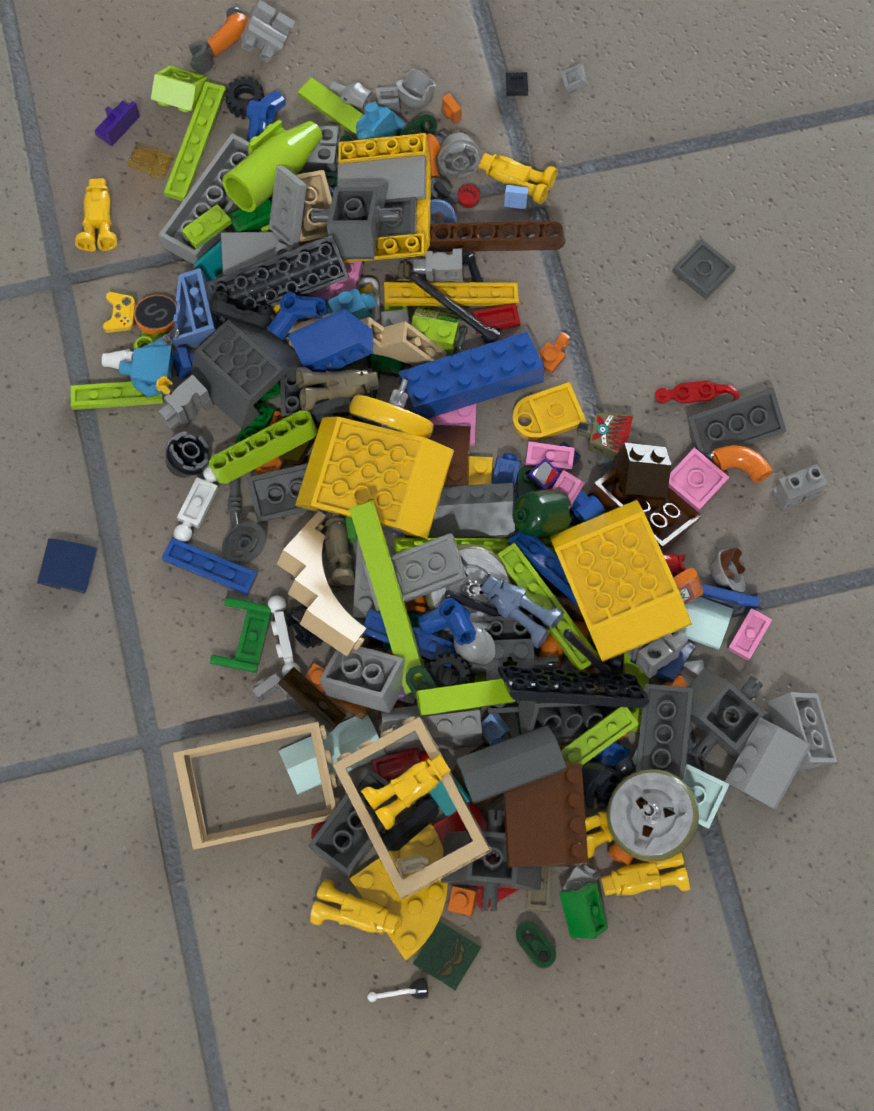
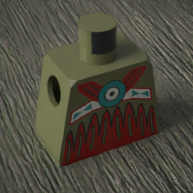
M596 413L594 424L580 422L577 435L590 438L589 451L614 460L623 444L628 442L633 415Z

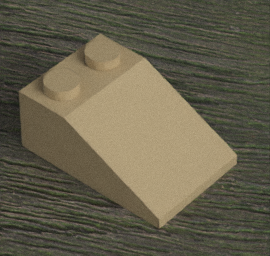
M324 170L295 175L306 184L299 247L328 236V222L313 223L311 219L313 208H331L332 197Z

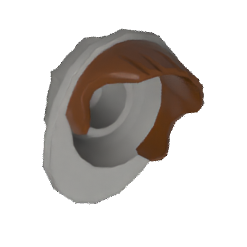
M739 548L720 550L714 557L710 567L712 578L718 585L731 587L733 591L743 593L746 584L742 574L745 572V567L739 563V558L742 555Z

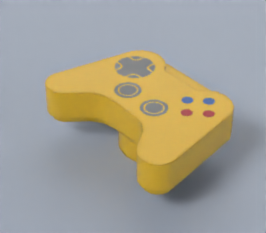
M108 292L106 298L113 305L112 318L103 324L104 331L112 333L131 330L134 325V308L136 306L134 298L128 295Z

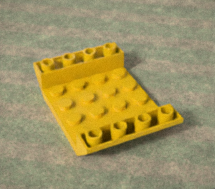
M426 133L339 142V164L421 155L426 157V199L417 200V234L378 237L374 259H342L344 263L425 256L430 247L431 162Z
M324 417L319 426L295 506L316 512L320 509L351 517L349 508L374 501L381 525L401 530L406 535L428 539L454 450L424 437L342 417Z
M638 500L550 536L602 662L692 625L678 587Z

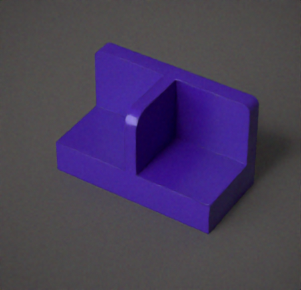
M121 101L114 110L106 107L107 117L94 130L95 135L110 146H113L140 117L137 104L133 101L129 105Z

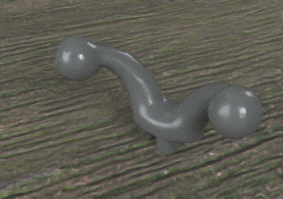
M465 327L459 329L461 336L455 345L457 351L454 354L470 350L463 349L465 336L468 332Z

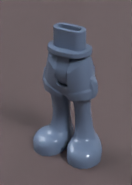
M491 575L481 587V591L488 596L487 599L491 600L501 616L506 619L511 617L522 624L531 635V644L539 648L547 639L549 630L533 621L519 608L523 607L534 614L550 629H553L559 623L564 612L559 608L548 610L537 605L526 596L527 592L521 586H514L504 582V579L498 580Z

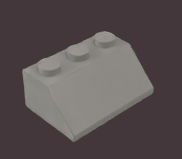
M360 647L358 651L353 649L348 657L336 649L319 680L327 696L390 713L401 692L405 660L401 657Z
M790 692L768 701L769 714L773 723L811 745L797 771L837 763L818 694Z
M760 717L725 782L776 810L811 745Z

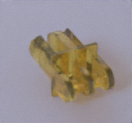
M135 145L127 165L148 172L150 177L165 178V171L169 170L170 166L168 164L173 161V157L159 152L157 148L152 151Z

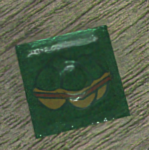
M439 921L413 962V965L456 991L482 947Z

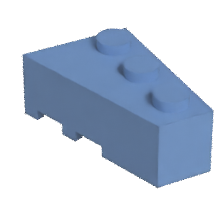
M201 268L179 274L176 294L177 307L173 321L175 323L174 328H178L180 333L178 338L174 337L172 340L176 348L186 347L188 349L201 345L219 328L216 315L210 312L209 300L212 299V296L207 286L208 279Z

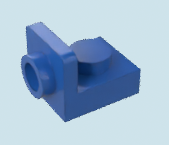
M504 453L503 456H498L492 484L513 483L515 489L521 460H517V455Z
M613 742L594 756L591 761L614 766L630 756L631 749Z

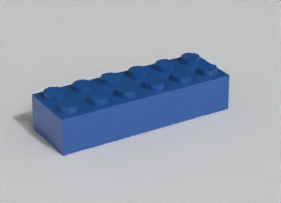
M524 332L399 371V385H401L402 379L408 380L404 393L408 394L406 403L410 412L429 419L543 383L544 365L528 332Z

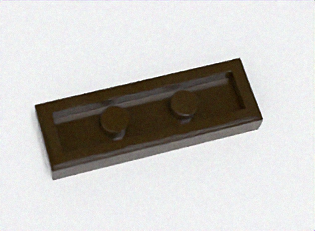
M295 667L278 682L292 698L319 721L321 725H324L330 733L346 717L339 708Z

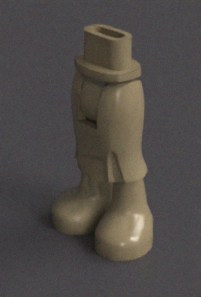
M306 367L296 369L297 386L303 388L300 392V405L303 411L313 409L315 403L322 399L332 400L341 397H354L356 395L369 394L372 390H379L376 372L367 373V370L361 371L356 369L338 372L327 370L325 372H313ZM324 383V388L309 387L314 384Z
M329 512L326 515L327 521L324 523V529L326 530L323 532L325 535L324 547L327 555V565L330 566V576L326 577L332 593H338L347 590L348 586L355 584V572L350 561L352 557L348 550V534L345 521L341 518L340 514Z

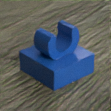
M186 347L177 348L174 354L173 363L178 379L187 378L191 369L194 353L188 355Z

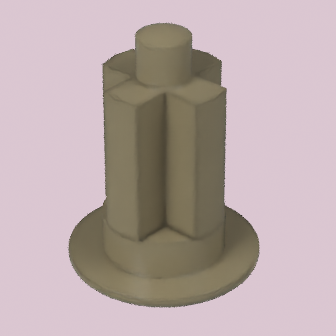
M407 262L399 264L398 278L395 282H412L409 279L411 266Z
M421 854L399 860L398 856L396 858L397 868L402 879V874L425 869L424 865L429 864L428 858L422 859Z

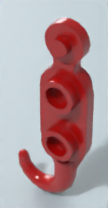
M697 381L678 384L673 390L663 387L659 388L655 392V400L660 404H665L672 399L678 403L686 404L709 401L724 393L731 394L733 401L740 399V395L736 388L731 385Z

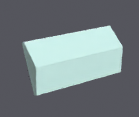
M697 597L685 605L692 625L673 632V634L681 631L688 639L719 650L733 609L708 599Z
M367 712L338 724L331 733L327 729L325 730L327 739L323 740L324 750H330L332 763L328 764L329 774L334 773L335 778L338 777L332 764L338 762L337 758L347 752L352 754L360 750L358 746L369 740L374 742L379 739ZM312 736L278 751L297 795L322 784ZM384 749L347 768V771L350 772L366 765L372 759L386 756Z
M638 748L632 758L635 764V770L633 773L636 772ZM686 764L684 782L692 790L697 800L699 809L698 824L709 829L729 784ZM667 808V809H669V810L675 812V811H674V808Z

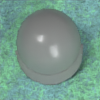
M415 68L407 72L404 80L396 82L399 98L409 108H423L433 99L436 87L434 81Z
M477 621L472 623L477 632L475 640L470 644L459 645L454 639V647L457 654L465 661L484 665L491 662L495 656V644L487 632L491 629L492 625L485 621Z

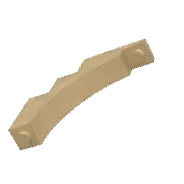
M331 314L324 315V316H322L320 319H322V318H324V317H326V316H329V315H331ZM370 317L360 319V321L373 330L372 354L393 358L412 366L425 364L447 356V352L406 321L383 327ZM311 319L294 324L291 328V333L320 319Z
M318 511L283 549L277 565L296 577L288 594L308 607L300 625L348 657L353 649L358 651L364 643L365 639L362 636L366 628L342 607L327 583L322 565V546L325 535L322 534L325 526L322 524L326 515Z

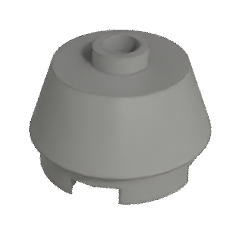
M454 133L443 140L438 155V163L445 174L447 172L454 174L456 178L467 177L474 173L473 169L478 164L480 165L481 150L467 134Z

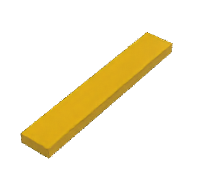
M384 282L383 284L384 306H444L414 282ZM429 282L458 306H502L516 303V306H518L519 304L517 282Z

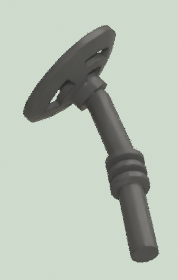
M239 477L230 482V498H228L227 512L230 513L232 529L223 540L222 551L228 561L235 564H244L252 561L261 553L266 542V535L263 528L257 523H240L241 498H239ZM243 527H252L256 530L250 533L248 530H243ZM255 538H258L255 547L249 551L255 543ZM232 549L241 551L242 556H234L230 552Z

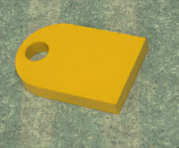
M570 382L521 399L516 404L512 416L516 432L521 437L531 441L544 440L578 428L580 422L586 423L585 416ZM522 417H527L530 419L531 424L521 426L518 420Z

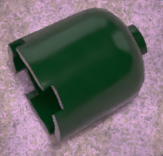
M544 489L524 493L514 503L512 509L513 522L516 528L524 535L533 537L552 536L569 528L572 517L569 516L568 506H571V502L567 495L559 489Z

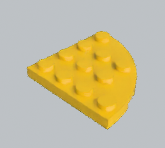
M429 823L400 850L389 851L396 867L397 856L401 860L421 854L422 859L428 858L429 864L424 865L425 868L443 858L444 850L435 829ZM378 858L352 876L350 881L362 899L376 902L390 909L391 913L400 915L395 934H386L404 960L407 961L425 945L439 923L447 898L448 884L441 883L440 879L406 899H402L399 897L381 859ZM418 871L411 872V873H406V874H402V875H403V879L407 878L408 876H410V875H412V874H414V873H416V872H418Z

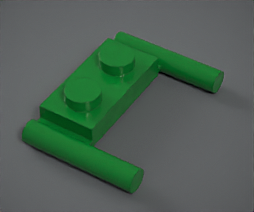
M226 597L224 606L247 610L235 659L211 655L210 664L257 673L270 623L271 609L267 604Z

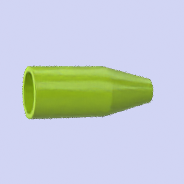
M279 119L274 124H269L263 133L250 140L248 156L223 176V186L229 198L242 210L253 212L273 195L277 166H284L294 175L301 171L323 137L320 128L312 121L305 122L289 130L282 128V121Z

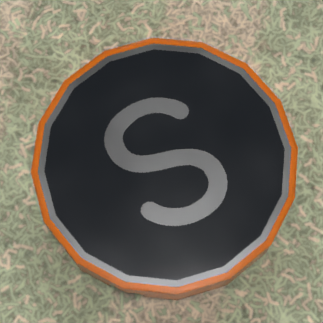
M151 295L143 298L134 308V319L137 327L142 332L153 335L159 332L163 334L174 328L175 324L173 320L174 314H176V302L165 295Z

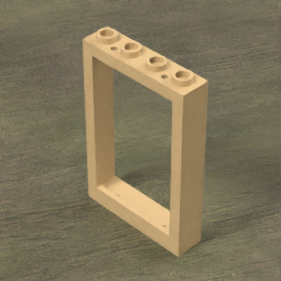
M415 716L403 721V726L396 730L391 728L380 734V739L374 742L369 740L358 746L360 750L352 754L350 752L342 754L337 758L338 762L332 764L399 897L402 899H406L492 852L454 777L449 772L442 777V782L473 842L430 864L425 869L419 870L405 879L401 878L347 768L415 731L430 760L441 755L424 720L420 717L415 718Z
M319 721L173 752L193 850L327 821L340 803V798H335L333 788L337 787L335 774H329L328 764H331L332 760L330 750H324L323 740L327 739L325 726H319ZM311 732L327 809L207 834L191 758Z

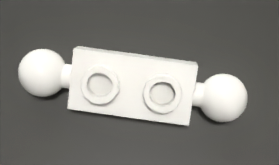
M209 465L203 471L204 480L196 477L177 516L178 521L183 523L174 529L176 540L187 542L191 539V526L200 528L219 489L217 485L213 484L217 480Z
M279 595L272 596L268 601V606L275 617V621L271 622L274 636L278 635L280 643L276 644L278 658L283 657L285 663L282 668V675L284 677L293 667L301 673L299 665L294 663L284 610L287 606L286 600Z

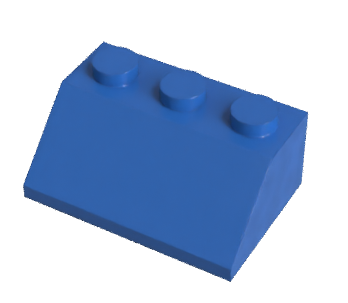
M341 309L289 334V339L303 367L313 372H325L326 370L332 372L373 353V330L346 309Z

